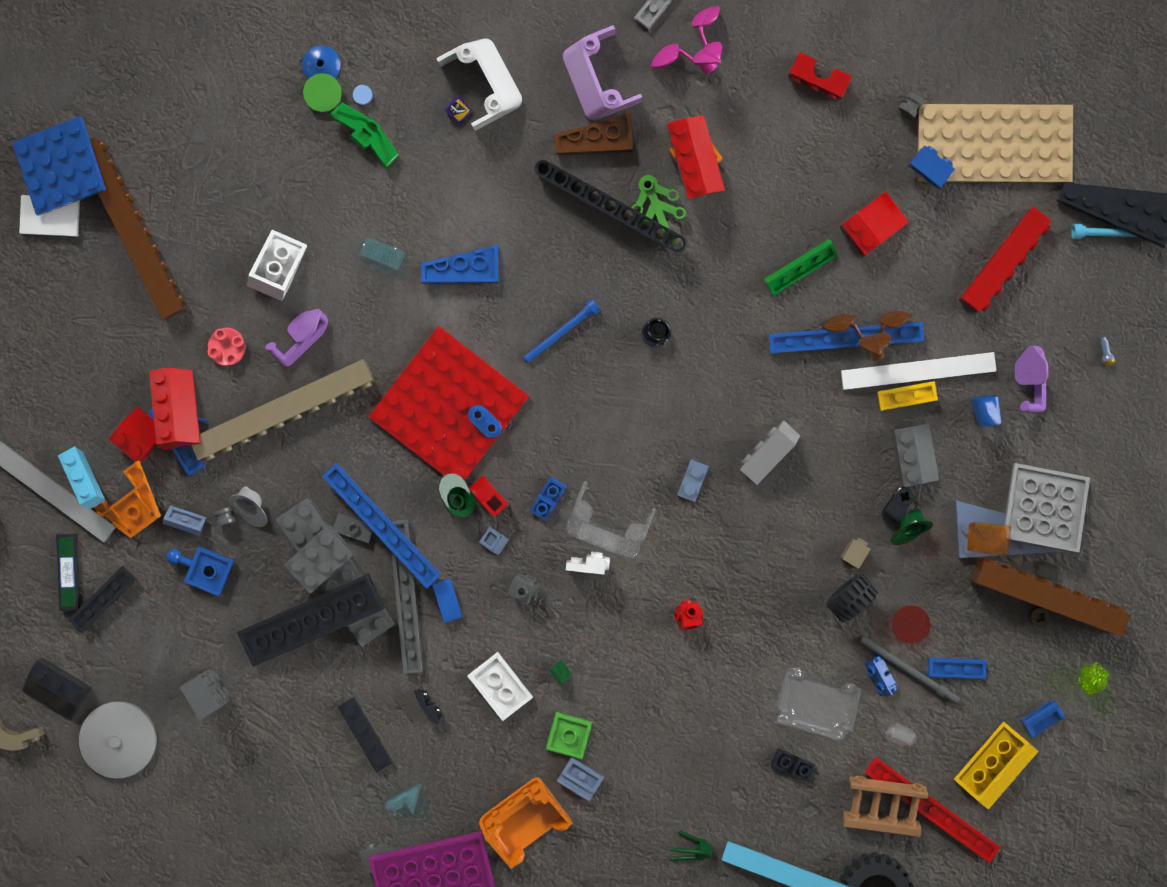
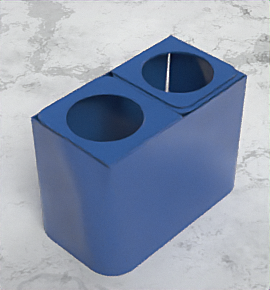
M991 395L970 398L975 425L984 427L1001 424L999 396L992 395L991 397Z

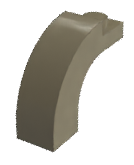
M0 716L1 749H24L29 746L28 742L40 740L39 736L45 734L43 726L24 732L12 731L3 724Z

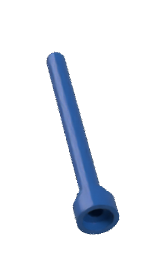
M591 298L586 302L587 305L584 306V310L525 355L523 358L524 362L528 363L588 315L592 316L600 312V308Z

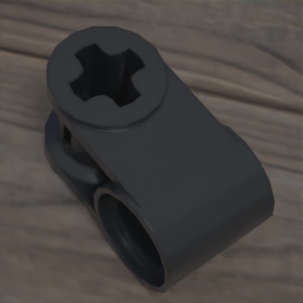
M906 487L898 488L884 507L881 515L898 525L914 499L912 491ZM907 491L906 495L908 496V499H903L901 501L902 497L899 496L900 493H905Z

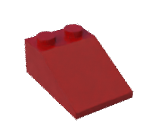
M884 192L843 223L840 228L861 256L864 257L909 221L887 192Z

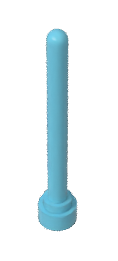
M1073 224L1071 229L1072 239H1082L1085 236L1137 237L1121 229L1086 228L1082 224Z

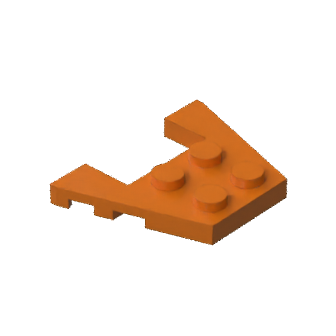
M139 460L123 471L135 489L112 506L107 501H104L93 507L97 510V514L101 517L105 516L112 522V525L130 538L161 516Z

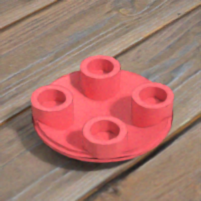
M232 328L217 329L208 342L209 357L222 366H231L238 363L244 356L246 349L243 336Z

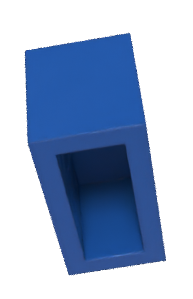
M924 145L909 163L908 167L936 189H939L955 168L952 167L953 163L950 160L939 157L937 150L933 147Z

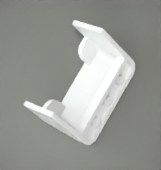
M480 39L465 43L437 58L440 67L457 58L463 63H471L477 60L490 83L494 94L488 96L484 103L488 115L471 123L475 131L520 107L522 103L521 94L491 40Z

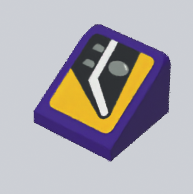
M459 96L445 109L459 125L473 112Z

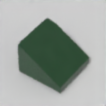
M562 660L550 667V672L559 685H562L572 675Z

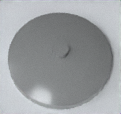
M123 701L109 702L93 710L83 722L79 734L80 751L85 762L95 772L109 778H126L138 773L152 759L157 744L155 726L148 714L140 707Z

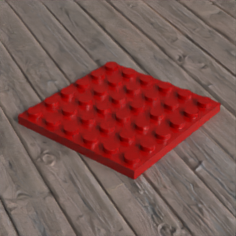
M438 326L368 417L444 476L447 474H457L465 480L498 438V436L489 438L484 435L470 421L468 417L469 410L476 405L485 407L501 423L503 431L529 398V395ZM476 411L474 416L479 419L482 414L480 411ZM493 424L489 425L488 430L494 432L495 426Z

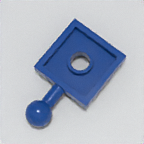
M198 546L193 560L182 556L181 552L176 549L170 550L166 555V559L170 564L180 563L190 567L184 580L185 583L217 596H221L235 562L233 559ZM207 566L214 568V575L211 577L205 574L204 570Z

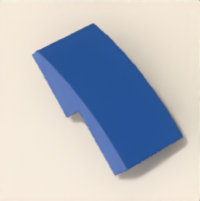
M551 476L530 509V512L546 521L567 486Z
M448 578L433 583L432 587L443 622L461 618V611L451 579Z

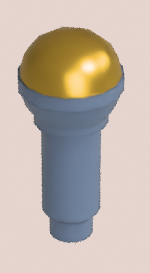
M1106 337L1100 338L1103 352L1102 363L1105 366H1112L1115 363V357L1110 351L1108 340Z

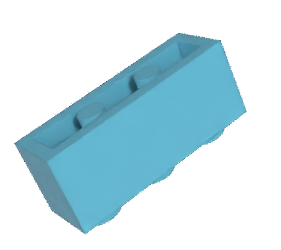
M74 446L58 455L81 506L89 510L106 501L84 452Z

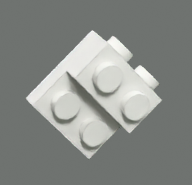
M591 552V555H587L586 562H582L583 558L571 557V560H567L566 570L604 574L605 570H609L610 558L602 556L603 553Z

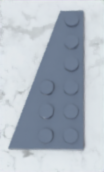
M955 500L958 558L1062 552L1061 550L1002 539L1005 513Z

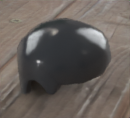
M660 317L651 318L642 327L641 337L644 343L650 347L655 348L664 345L671 337V326L668 321Z

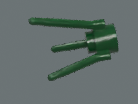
M682 831L678 832V834L699 844L695 845V849L670 848L672 852L695 855L670 857V861H704V859H710L712 844H707L706 839H700Z

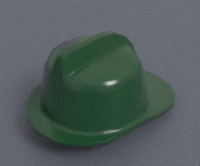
M447 474L440 480L439 493L445 509L457 517L469 516L475 508V500L462 477L457 474Z
M920 509L911 511L903 516L899 523V530L892 535L890 542L893 545L906 544L933 527V523L925 519Z

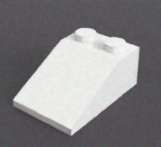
M272 230L248 275L247 286L283 301L307 245Z

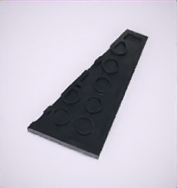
M1064 183L1056 202L1157 246L1165 247L1167 243V193Z

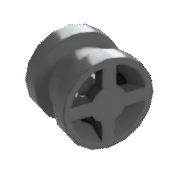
M232 507L213 512L214 516L217 517V527L236 521L231 513Z

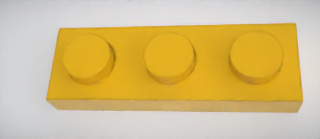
M935 381L877 392L880 411L938 400Z

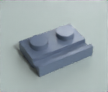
M571 757L557 782L590 801L604 776Z

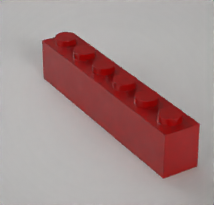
M1034 206L1029 208L959 300L976 313L985 312L991 304L989 300L992 296H997L1003 289L1001 286L1005 280L1009 281L1015 274L1014 268L1017 265L1021 266L1026 260L1025 254L1028 250L1032 251L1039 243L1037 241L1039 236H1044L1051 228L1049 224L1052 220Z

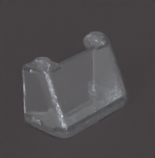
M787 668L772 720L777 724L832 740L846 741L854 729L862 689L857 688L856 685L847 683L840 688L805 679L804 674L798 668Z

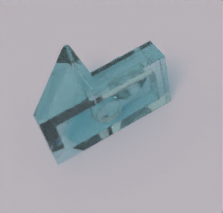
M421 783L388 799L385 802L388 811L392 808L394 811L398 810L406 802L413 815L421 791Z

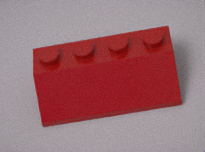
M704 116L689 117L667 123V131L687 201L725 191Z
M176 368L149 371L156 444L162 450L201 444L193 371Z

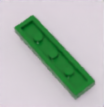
M828 239L768 276L764 281L773 296L831 261L838 256L832 241Z

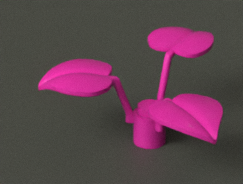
M720 7L707 8L699 12L692 20V26L694 28L699 27L704 48L691 57L685 51L679 49L678 44L668 45L656 54L652 61L651 69L665 67L673 63L678 54H682L691 60L695 66L699 65L705 74L715 70L717 63L721 62L722 44L720 42H712L707 45L703 27L711 25L716 20Z

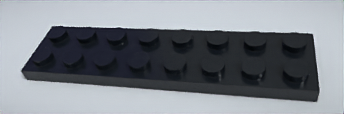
M368 573L236 633L254 667L385 609V606Z

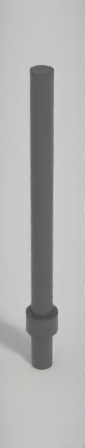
M862 636L859 640V643L936 691L935 694L942 698L945 697L955 704L959 702L960 698L948 691V688L943 684L939 685L866 637Z

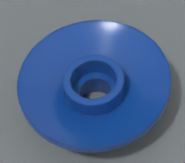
M327 46L313 47L303 58L302 68L308 79L315 74L321 73L329 74L336 78L340 72V59L337 53ZM318 61H323L324 65L318 67L317 63Z

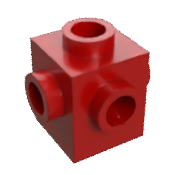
M692 600L682 601L675 608L674 619L678 622L679 631L698 629L703 625V611L699 607L698 602L692 603Z

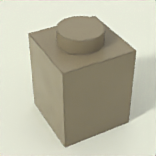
M859 537L857 540L852 538L840 558L859 569L871 549L866 547L868 543Z

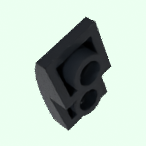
M423 686L415 688V696L424 713L433 723H440V718L443 717L440 706L437 707L436 703H427L430 701L428 691L424 690Z
M780 748L777 749L770 764L772 767L806 782H809L816 766L814 763Z

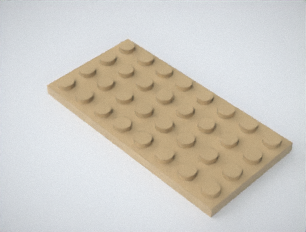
M923 104L918 108V152L924 145L927 147L931 146L937 150L939 157L942 159L947 158L953 163L952 167L955 170L946 182L1071 183L1073 182V105ZM917 174V182H927Z

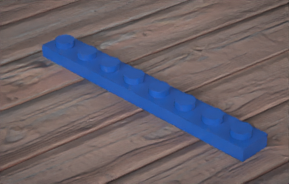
M923 322L904 323L897 328L887 327L884 332L891 335L892 340L890 344L924 341ZM882 325L858 328L863 337L881 333ZM853 327L842 332L814 330L768 334L770 353L859 347L858 342L860 340Z
M338 463L334 464L322 476L426 589L441 576V573Z

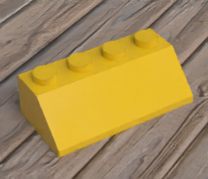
M1003 722L954 780L983 806L989 809L1039 751Z

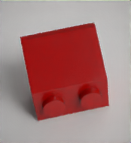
M137 407L117 427L108 440L135 462L139 460L141 463L149 457L157 446L154 419L140 407Z

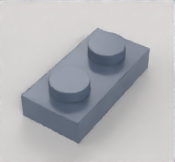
M690 460L677 495L695 502L709 466Z
M170 506L163 519V524L199 536L207 517Z

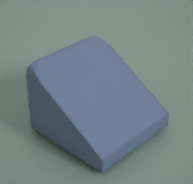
M489 526L479 543L499 555L509 539Z

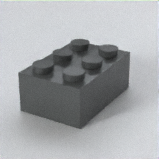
M327 525L286 562L284 566L311 594L356 552L331 525Z
M211 668L180 686L181 691L199 720L230 701L228 698L230 697L229 692L220 685L218 674L215 670L212 671Z

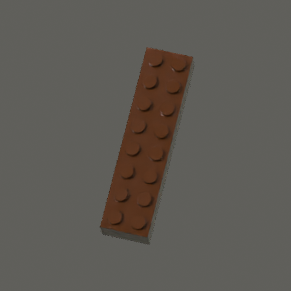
M986 557L983 560L977 559L970 581L1123 637L1131 616L1125 613L1126 609L1113 604L1107 607L1108 602L1094 597L1088 600L1089 595L1075 590L1072 594L1070 593V588L1059 584L1053 587V582L1040 577L1034 580L1035 575L1021 570L1018 574L1016 573V568L1004 564L999 567L997 566L999 562Z

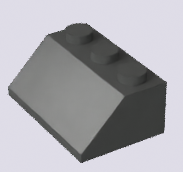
M930 424L891 430L901 486L907 487L939 480Z

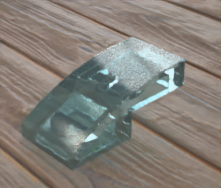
M368 237L360 253L361 256L399 270L405 254L402 250Z

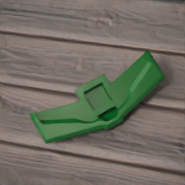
M343 102L329 115V118H333L354 131L349 138L363 151L370 145L385 170L399 156L380 128V125L373 119L368 118Z

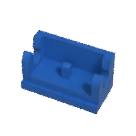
M1050 700L1020 721L1031 738H1034L1059 720L1064 719L1065 715L1057 702Z

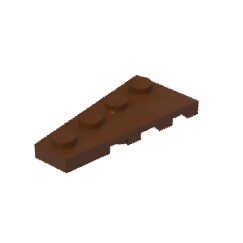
M631 112L621 117H613L607 119V121L592 123L583 128H575L555 134L556 155L633 152Z

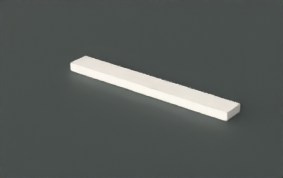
M994 352L842 370L841 378L843 390L994 372L996 371Z

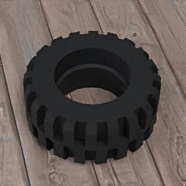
M872 852L868 856L865 853L861 855L860 859L854 858L851 860L852 864L850 866L846 865L843 869L845 871L844 874H841L839 878L841 884L849 887H860L866 878L873 875H884L891 880L893 887H914L909 874L895 858H890L889 855L884 853L879 855L877 852Z

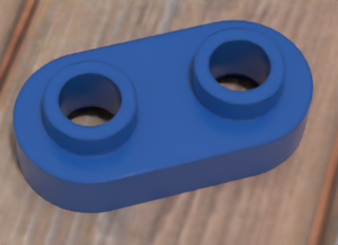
M476 405L469 410L468 417L470 421L484 435L489 438H495L501 433V423L485 407ZM476 411L481 412V418H475L474 414ZM493 424L495 426L494 432L488 430L489 425Z

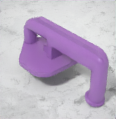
M320 309L300 313L289 324L287 329L296 343L285 354L276 348V343L274 342L268 343L265 349L282 365H292L324 334L328 324L326 315Z
M1029 346L1015 363V379L1020 385H1034L1035 404L1023 401L1020 405V409L1023 412H1043L1046 409L1048 362L1046 361L1043 349L1039 346Z

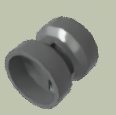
M909 91L905 96V102L901 103L898 109L908 117L914 118L917 114L916 109L921 107L925 101L917 94Z

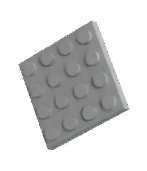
M1014 463L1012 466L1002 539L1079 553L1090 478Z

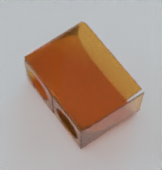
M976 522L969 523L967 551L1001 556L1009 554L1012 526L977 522V525Z

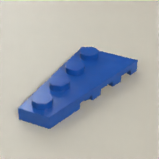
M497 244L489 248H481L473 252L461 253L453 257L421 263V283H498L499 246Z

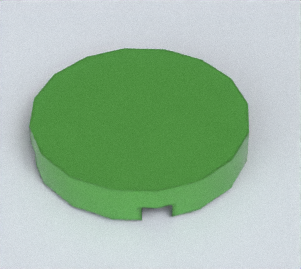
M321 73L315 74L307 80L303 94L309 107L319 112H326L334 109L339 104L342 97V89L339 82L332 75Z

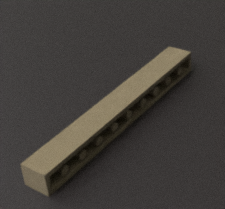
M362 359L201 433V444L191 446L197 459H204L207 462L215 458L214 454L220 451L222 454L233 450L232 446L235 444L241 446L250 442L249 438L255 435L257 438L267 434L266 430L274 428V430L285 426L284 422L290 419L292 422L301 419V414L307 411L309 414L320 410L318 406L323 404L329 406L337 402L336 398L342 395L344 398L354 394L353 390L357 388L364 390L372 386L371 382L375 380L366 360Z

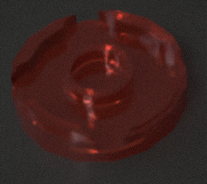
M914 605L901 607L895 612L891 622L892 630L896 637L910 644L923 640L929 633L931 626L930 618L926 611Z

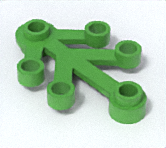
M645 175L640 179L639 189L641 193L636 204L632 206L633 209L639 206L641 208L640 213H643V205L647 196H649L651 204L646 216L653 219L656 214L659 223L669 228L663 210L675 215L678 219H683L686 216L685 209L682 207L676 208L658 200L656 195L657 192L667 196L670 201H676L679 198V193L676 190H669L658 185L656 178L651 175ZM650 181L652 186L646 188L645 182ZM676 192V198L671 199L670 193ZM683 210V216L678 217L677 211ZM643 220V222L640 223V228L643 224H647L649 228L648 220ZM662 229V239H664L666 237V231Z

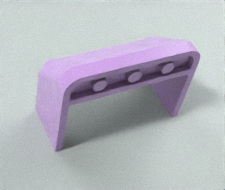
M614 25L585 36L567 48L563 53V61L585 116L593 121L642 102L641 94L623 101L620 93L616 90L610 89L602 92L590 62L589 56L599 51V41L615 35Z

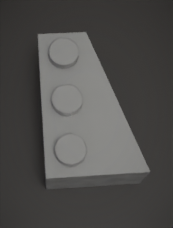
M784 420L777 428L773 427L767 434L768 438L764 442L761 440L754 447L756 451L752 455L748 454L741 461L743 465L740 470L756 485L796 445L800 437Z

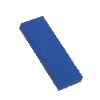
M928 657L927 676L986 679L987 660Z

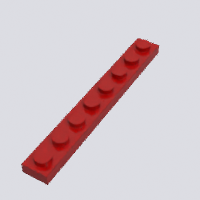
M876 756L864 771L874 780L913 785L912 782ZM901 795L900 799L911 806L912 796ZM928 795V799L920 798L918 812L987 862H991L1001 848L999 845L930 795Z

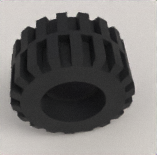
M861 573L855 575L839 587L828 599L826 606L841 623H844L861 613L876 598L878 590Z

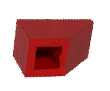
M484 475L469 488L493 517L509 504Z

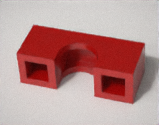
M799 52L788 75L791 77V81L800 85L804 83L814 92L819 93L821 91L826 93V97L831 100H841L852 76L834 68L830 77L826 79L818 78L814 73V65L817 60Z

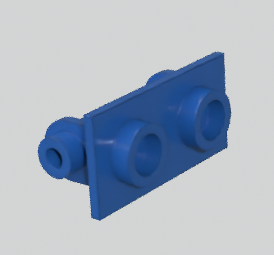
M876 656L873 658V661L864 662L867 667V673L876 684L877 691L882 696L892 695V692L897 690V684L891 673L886 676L884 675L889 670L884 659Z

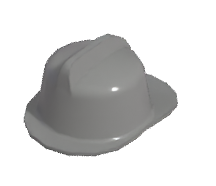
M245 486L238 494L232 495L229 498L230 505L247 523L255 527H263L267 524V516L261 509L262 499L258 493Z

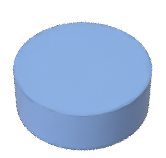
M359 85L354 89L353 98L358 104L366 105L371 102L373 94L368 86Z

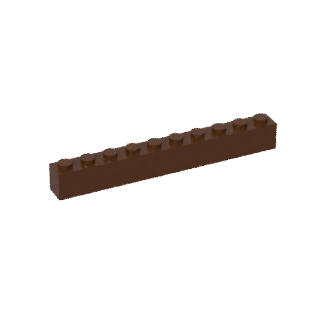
M94 137L90 139L106 187V190L98 193L161 318L167 320L185 311L184 305L187 303L183 295L178 294L176 290L178 285L173 277L170 278L167 272L169 270L165 260L161 261L158 255L160 250L156 243H152L150 239L152 235L149 228L141 222V219H143L142 214L138 208H134L132 204L134 199L129 191L126 192L124 188L126 184L120 174L117 175L115 171L117 166L112 157H108L106 153L108 148L105 142Z

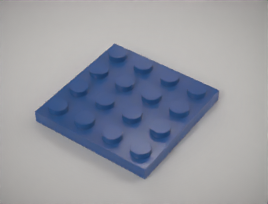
M78 116L12 142L37 216L106 190L83 117Z

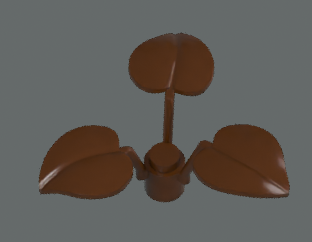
M892 311L883 314L878 320L879 324L882 325L881 333L863 337L857 325L853 323L856 320L855 316L850 314H839L828 319L822 325V329L824 328L829 332H842L849 329L850 326L853 327L860 337L859 346L868 351L871 361H879L885 357L884 349L892 340L891 335L884 333L887 327L897 328L911 318L912 314L903 311Z

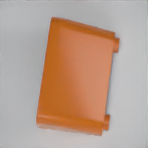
M539 777L527 782L485 813L479 821L485 840L511 869L523 861L525 855L523 849L551 828L558 832L565 831L573 824L571 818Z

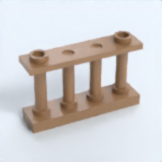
M850 776V788L855 789L851 811L843 812L844 827L921 836L922 829L920 821L916 820L920 798L928 799L926 786L918 783L911 785L866 779L863 776ZM862 790L874 791L869 814L859 813ZM882 793L893 794L890 813L887 817L878 815ZM901 795L912 796L907 819L897 818Z

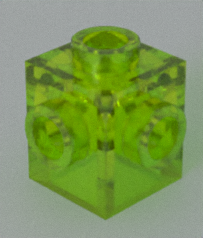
M1096 661L1090 666L1085 665L1081 669V676L1077 685L1091 697L1108 685L1107 679L1110 673Z

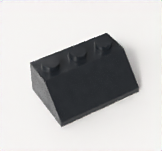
M41 658L36 660L30 670L22 691L72 720L90 691L91 686L48 660Z

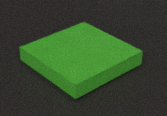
M556 712L546 750L583 759L593 722Z

